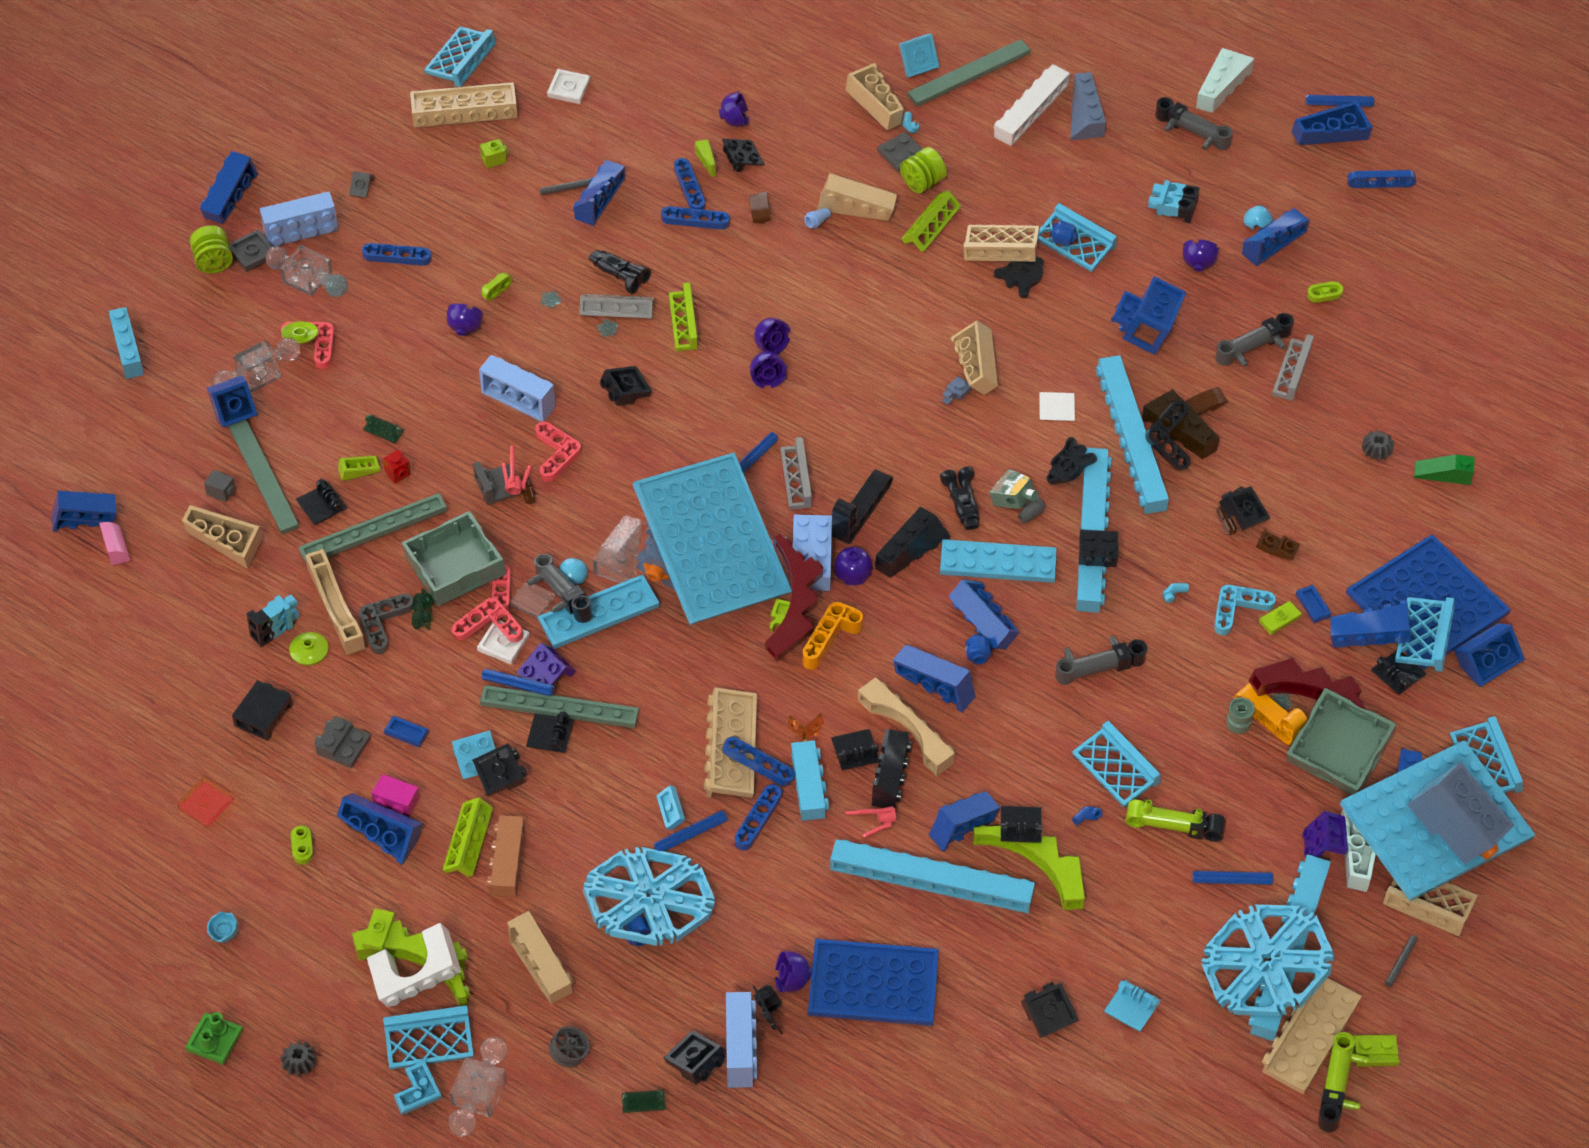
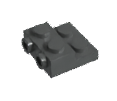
M334 716L332 720H327L323 735H318L315 739L314 745L317 755L352 769L369 743L371 735L354 728L352 722Z

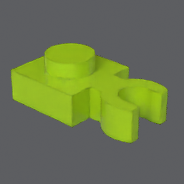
M776 599L771 613V619H774L770 623L771 632L774 631L776 626H780L784 620L790 602Z

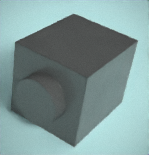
M213 470L204 482L206 494L224 502H227L236 490L234 478L216 470Z

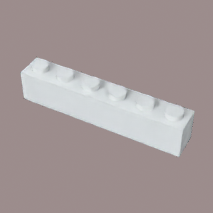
M1053 64L1049 69H1045L1042 76L1034 81L1032 87L1029 90L1027 89L1019 100L1015 101L1013 107L1007 110L1000 120L996 121L994 124V138L1012 146L1069 85L1070 73Z

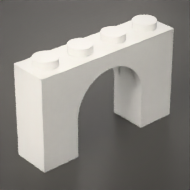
M441 923L422 931L428 956L424 967L413 976L400 977L394 956L386 949L367 958L378 999L385 1006H395L400 1001L414 997L419 992L433 988L436 984L452 979L455 975L461 973L449 930Z

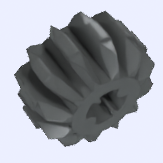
M1378 430L1375 433L1370 431L1368 435H1365L1362 443V451H1364L1365 456H1370L1371 460L1376 458L1378 462L1381 458L1386 460L1388 456H1391L1394 447L1391 435H1385V431L1379 433Z
M298 1040L296 1045L290 1042L289 1048H283V1055H281L280 1060L284 1071L287 1070L290 1076L296 1073V1076L300 1077L303 1072L308 1075V1069L314 1070L317 1056L315 1055V1049L310 1047L308 1042L301 1045V1041Z

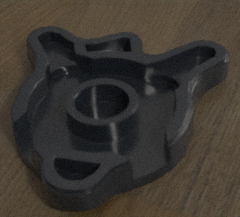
M1036 257V262L1011 261L1005 267L996 268L994 270V277L1003 279L1008 288L1018 287L1019 296L1027 298L1031 287L1037 285L1042 279L1044 261L1040 257Z
M1069 437L1064 448L1050 462L1052 468L1047 475V481L1051 485L1070 482L1076 479L1087 466L1094 464L1097 461V456L1094 453L1085 454L1087 451L1086 446L1082 444L1077 445L1076 439Z

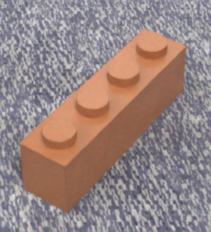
M499 815V822L494 825V835H497L496 840L492 841V852L495 853L494 858H490L489 867L492 870V875H488L487 887L491 888L492 896L516 897L525 829L524 817Z

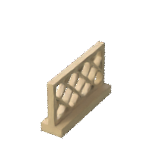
M968 225L966 240L963 245L964 261L1036 262L1039 226ZM972 231H979L980 233L974 235ZM1015 232V234L1009 235L1008 233ZM1027 232H1034L1033 234H1031V235H1029V236H1028L1027 234H1025V233H1027ZM983 236L988 237V238H987L986 240H984V241L980 239V238H982ZM1002 236H1004V237L1006 238V239H1004V240H1002V241H1000V240L998 239V238H1000V237H1002ZM1020 236L1024 238L1020 241L1016 240Z
M1393 879L1386 892L1383 904L1456 936H1460L1478 895L1447 882L1432 890L1436 892L1438 897L1430 898L1426 893L1423 895L1425 900L1416 898L1409 901L1403 891L1395 888L1399 885ZM1440 889H1446L1451 894L1443 896ZM1465 897L1467 899H1470L1471 901L1469 903L1462 904L1459 898ZM1454 899L1457 905L1449 907L1446 900ZM1441 902L1444 908L1436 906L1433 903ZM1460 910L1463 914V917L1453 913L1452 911Z

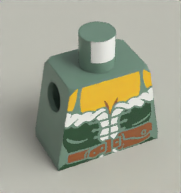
M1011 469L1005 472L989 492L994 506L1015 509L1022 508L1028 500L1036 501L1038 497V492L1034 490L1031 479Z

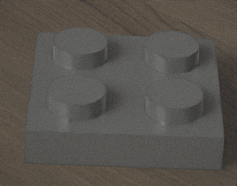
M906 132L877 147V152L897 172H900L902 161L922 150Z
M259 230L229 243L232 255L245 271L277 256L275 249Z

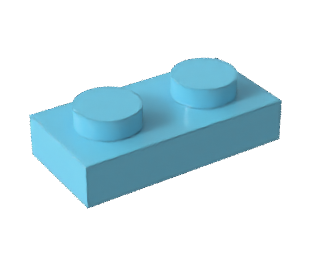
M669 785L656 797L665 827L672 831L685 821L676 787Z

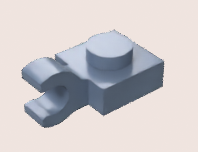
M957 376L946 386V391L943 393L945 398L942 402L949 405L955 398L961 400L972 390V387Z

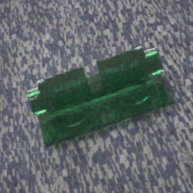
M373 414L365 417L367 424L363 428L364 431L394 444L404 432V429L400 428L397 424L394 425L383 421Z
M421 588V593H417L413 597L414 613H412L411 624L414 629H420L421 626H425L430 630L433 599L424 588Z
M664 1090L622 1093L623 1113L665 1110Z

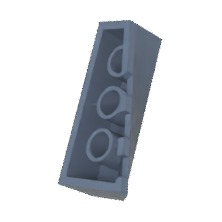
M1091 72L1074 74L1070 140L1104 137L1106 121Z

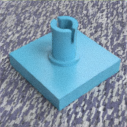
M929 33L899 43L907 77L939 67L932 34Z

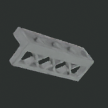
M582 294L580 296L579 315L652 318L654 297Z
M1307 334L1304 342L1291 338L1272 396L1291 401L1294 400L1312 348L1314 336ZM1292 347H1301L1302 350L1295 353ZM1295 359L1297 364L1290 366L1288 361ZM1290 372L1292 378L1286 380L1283 374ZM1285 385L1288 392L1278 391V388Z
M803 437L795 438V446L780 447L789 510L812 508V495ZM796 452V456L791 460L785 456V453ZM791 466L798 469L795 474L788 471ZM793 481L800 484L797 489L790 486ZM797 495L803 499V502L792 503V499Z

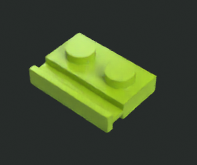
M1354 1035L1355 1054L1369 1058V1064L1356 1063V1067L1399 1065L1396 1035Z

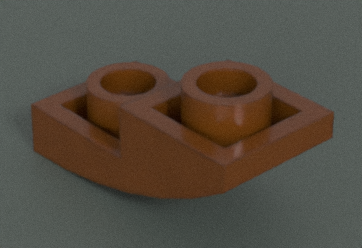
M767 192L749 195L753 223H765L771 220Z
M1219 387L1204 391L1185 401L1198 416L1210 409L1214 411L1228 403Z
M1264 530L1255 547L1268 554L1293 560L1300 544L1286 536L1280 539Z

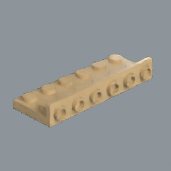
M514 82L410 92L414 127L518 117Z
M715 687L712 695L709 694L707 706H710V711L707 713L706 721L710 724L706 731V739L709 740V744L706 745L705 756H708V761H706L704 773H707V778L704 781V790H707L706 797L711 798L714 792L752 798L754 794V770L724 754L722 747L727 738L736 737L755 748L757 693ZM746 753V754H745V757H746L747 759H749V760H754V759H755L752 754H750V753Z
M1327 978L1301 1008L1296 1005L1297 1011L1293 1009L1291 1021L1284 1023L1281 1030L1283 1034L1281 1037L1277 1036L1271 1046L1273 1048L1272 1052H1267L1262 1060V1064H1264L1262 1073L1304 1095L1330 1052L1334 1037L1342 1032L1362 996Z

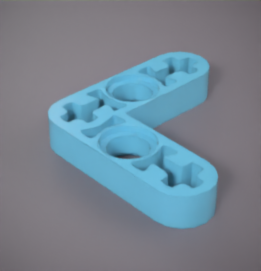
M1223 586L1220 590L1214 630L1220 635H1227L1231 632L1235 606L1263 611L1272 610L1275 606V595L1268 591L1240 586ZM1227 593H1230L1229 601L1226 600ZM1250 595L1253 599L1246 601L1242 596ZM1228 607L1231 611L1224 613L1221 611V608ZM1222 619L1226 620L1225 627H1221Z

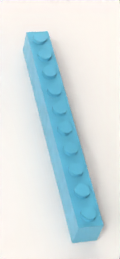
M1121 356L1100 358L1098 366L1095 368L1096 376L1100 377V387L1105 392V403L1110 407V418L1115 422V433L1119 434V445L1121 449H1124L1125 463L1129 464V475L1134 479L1135 492L1139 494V505L1143 507L1145 514L1167 511L1169 498L1151 445L1145 438L1146 430Z
M1087 448L1085 454L1094 453L1097 456V461L1084 469L1081 529L1104 531V528H1108L1109 517H1105V513L1109 512V502H1106V498H1109L1110 487L1106 486L1107 483H1110L1111 472H1107V468H1111V457H1108V449ZM1079 565L1076 611L1100 612V605H1104L1105 594H1101V590H1105L1106 578H1102V574H1106V567Z
M836 839L830 859V870L1028 914L1034 894L1035 883L1027 879L1011 878L1008 875L993 874L986 870L979 871L970 869L967 866L952 865L945 861L938 862L927 857H915L908 853H897L885 848L879 849L867 844L852 843L848 840Z
M1307 854L1305 862H1300L1298 873H1301L1300 878L1295 877L1292 887L1295 893L1294 895L1290 894L1287 902L1288 906L1306 908L1307 914L1305 917L1309 916L1311 912L1315 915L1331 861ZM1283 917L1281 922L1286 923L1289 917ZM1309 932L1302 937L1292 950L1304 949ZM1285 972L1292 987L1296 972ZM1264 980L1259 989L1263 993L1262 996L1257 995L1255 1007H1270L1274 1002ZM1279 1009L1281 1017L1251 1015L1248 1025L1252 1026L1250 1034L1274 1041L1283 1016L1281 1009Z

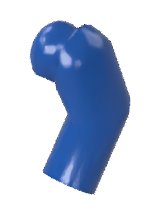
M1086 806L1072 818V821L1075 825L1079 826L1084 820H1098L1102 816V810Z

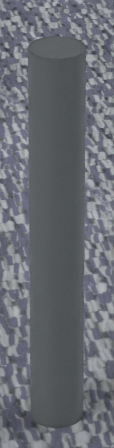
M591 178L539 188L540 195L589 186Z
M1415 935L1410 936L1386 979L1385 985L1388 987L1393 986L1418 941Z

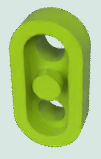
M506 272L498 274L492 281L482 287L481 296L487 301H492L509 288L512 283V277Z
M1335 281L1314 284L1308 288L1307 298L1314 303L1336 300L1342 296L1343 286Z
M306 826L295 827L291 831L293 859L298 864H307L313 859L311 831Z

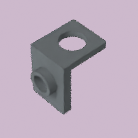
M353 171L349 194L367 198L370 177L375 178V175Z

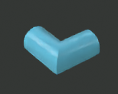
M425 1061L405 1069L413 1087L394 1094L396 1105L402 1116L442 1098Z

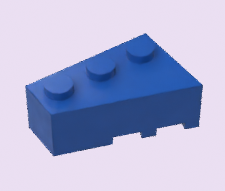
M58 491L52 511L53 532L59 531V528L63 527L77 529L79 525L88 524L89 527L100 526L99 523L102 522L114 523L116 516L115 495Z
M987 791L979 794L975 793L971 797L964 800L960 799L951 805H944L938 811L929 836L944 852L948 849V844L957 840L959 843L964 840L963 835L971 830L973 832V827L987 826L995 821L1000 807Z

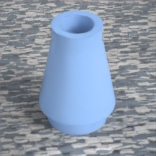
M825 207L808 212L804 217L805 224L809 228H817L831 216L830 210Z

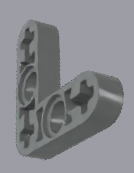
M397 595L364 605L360 608V621L373 653L383 654L388 650L387 637L380 621L411 612L414 608L411 595ZM385 606H390L392 608L389 612H383L381 610ZM366 613H369L371 615L370 621H368ZM375 626L379 628L374 633L368 631L370 627ZM379 638L380 644L382 646H378L376 644V639Z

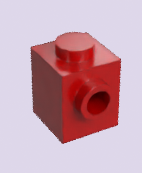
M399 449L383 458L385 473L394 483L411 475L409 461Z

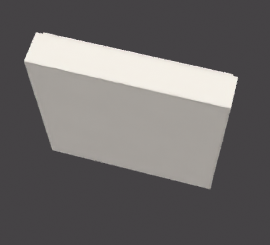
M557 69L548 89L547 97L580 104L591 77Z
M501 620L498 621L500 624L506 623ZM492 623L477 646V651L512 665L530 637V632L523 630L524 636L521 641L512 643ZM512 627L509 628L511 634H517Z

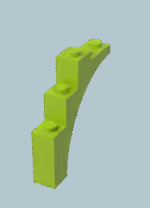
M1001 825L973 827V845H990L1005 848L1024 856L1044 871L1054 884L1063 910L1083 909L1085 897L1079 857L1064 856L1059 858L1056 837L1042 836L1041 843L1000 841Z
M400 920L393 922L384 949L393 955L394 958L408 960L424 967L428 952L423 934L419 933L409 936L407 928H402ZM367 929L352 933L358 960H365L380 952L379 950L362 946ZM458 941L453 943L461 973L455 975L452 979L444 980V982L454 994L460 1007L468 1006L467 998L470 997L468 986H463L462 980H465L463 969H465L464 961L468 960L465 948L461 949Z

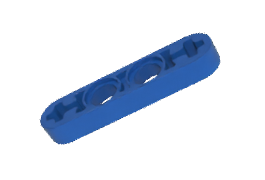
M685 158L677 159L674 162V172L689 208L705 210V199L690 162ZM685 177L691 178L690 181H684L682 179ZM695 190L696 193L689 194L688 191Z
M1412 170L1352 171L1347 175V180L1351 188L1411 187L1416 184V175Z
M672 206L664 207L661 211V220L665 224L720 230L726 229L730 225V217L726 212ZM690 215L691 218L683 219L682 216ZM701 217L709 218L707 221L700 220Z
M367 243L362 247L363 258L367 261L423 266L428 265L432 260L431 251L424 247ZM387 251L392 252V254L389 256L384 255V253ZM403 253L410 254L408 257H402L401 255Z
M729 737L725 740L722 749L724 754L781 786L790 785L794 779V771L789 766L736 737ZM750 753L755 759L749 760L745 757V754ZM762 763H769L772 769H765Z
M772 784L765 787L735 835V846L739 850H748L752 847L780 803L782 792L779 786ZM773 792L776 793V795H773L771 797L769 802V794H773ZM765 806L769 810L766 813H760L758 808ZM755 821L759 826L757 828H750L748 824ZM747 832V841L745 840L744 842H740V839L743 840L745 838Z

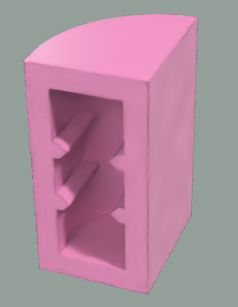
M112 522L99 523L111 565L130 561L120 526Z

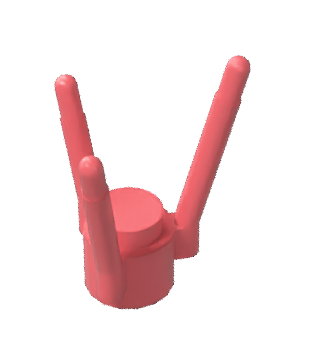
M513 445L510 447L509 479L505 463H502L505 491L511 495H517L521 493V490H525L526 481L532 466H528L522 481L519 476L514 475Z
M893 806L845 812L846 815L877 814L879 823L882 822L883 825L863 834V838L885 828L892 827L891 822H896V813Z

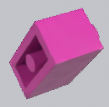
M382 774L372 791V799L376 804L410 817L420 799L419 788Z

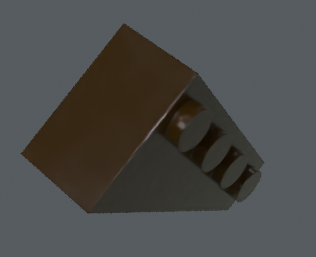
M1172 389L1143 406L1142 420L1153 424L1171 403L1179 400L1185 401ZM1186 403L1187 413L1172 429L1169 437L1174 441L1184 444L1183 447L1204 459L1217 451L1219 436ZM1177 406L1176 411L1171 415L1174 416L1176 413H1179L1181 407ZM1163 418L1162 423L1168 428L1171 422L1168 418Z

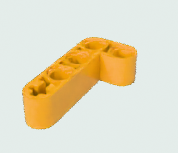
M841 602L831 603L803 649V666L808 670L818 668L840 630L851 634L860 633L863 628V613Z
M1250 683L1234 695V699L1239 697L1249 699L1255 707L1253 718L1285 744H1292L1300 730L1307 723V717L1302 710L1294 708L1288 713L1269 696H1258Z

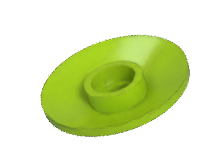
M304 321L289 323L281 330V336L284 340L298 344L312 341L318 335V328L314 324Z
M306 632L296 636L289 648L292 659L301 665H314L321 662L327 656L329 650L325 637L315 632Z

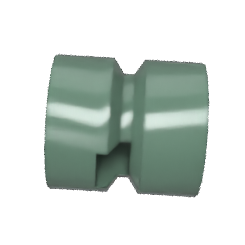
M1239 697L1232 700L1229 704L1226 725L1230 731L1242 734L1251 728L1255 707L1249 699Z

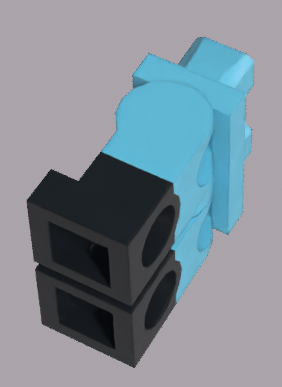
M1165 180L1164 185L1154 183L1152 195L1160 197L1150 196L1148 208L1157 209V215L1176 216L1184 218V222L1191 223L1199 200L1200 187L1170 183L1168 180Z
M291 594L284 599L278 595L267 604V607L257 613L253 610L246 613L249 634L261 648L283 634L286 629L290 630L293 628V621L299 618V612L295 608L298 606L297 600Z

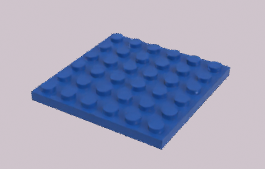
M1433 534L1346 590V594L1363 611L1369 608L1373 610L1382 609L1383 605L1392 604V606L1400 605V601L1407 600L1408 597L1446 601V597L1454 598V615L1446 655L1510 614L1511 610ZM1411 604L1410 608L1416 612L1422 607ZM1432 607L1429 610L1436 614L1441 611V607ZM1424 612L1418 617L1424 621L1430 616ZM1415 618L1411 620V628L1419 624ZM1433 620L1427 626L1432 630L1438 624ZM1423 627L1415 631L1419 636L1427 633ZM1411 634V641L1416 638ZM1431 636L1423 640L1427 645L1435 642ZM1420 643L1412 646L1416 652L1424 648ZM1408 649L1405 651L1409 656L1413 655ZM1427 651L1421 657L1431 660L1432 655ZM1419 665L1423 670H1425L1426 668L1430 667V666Z

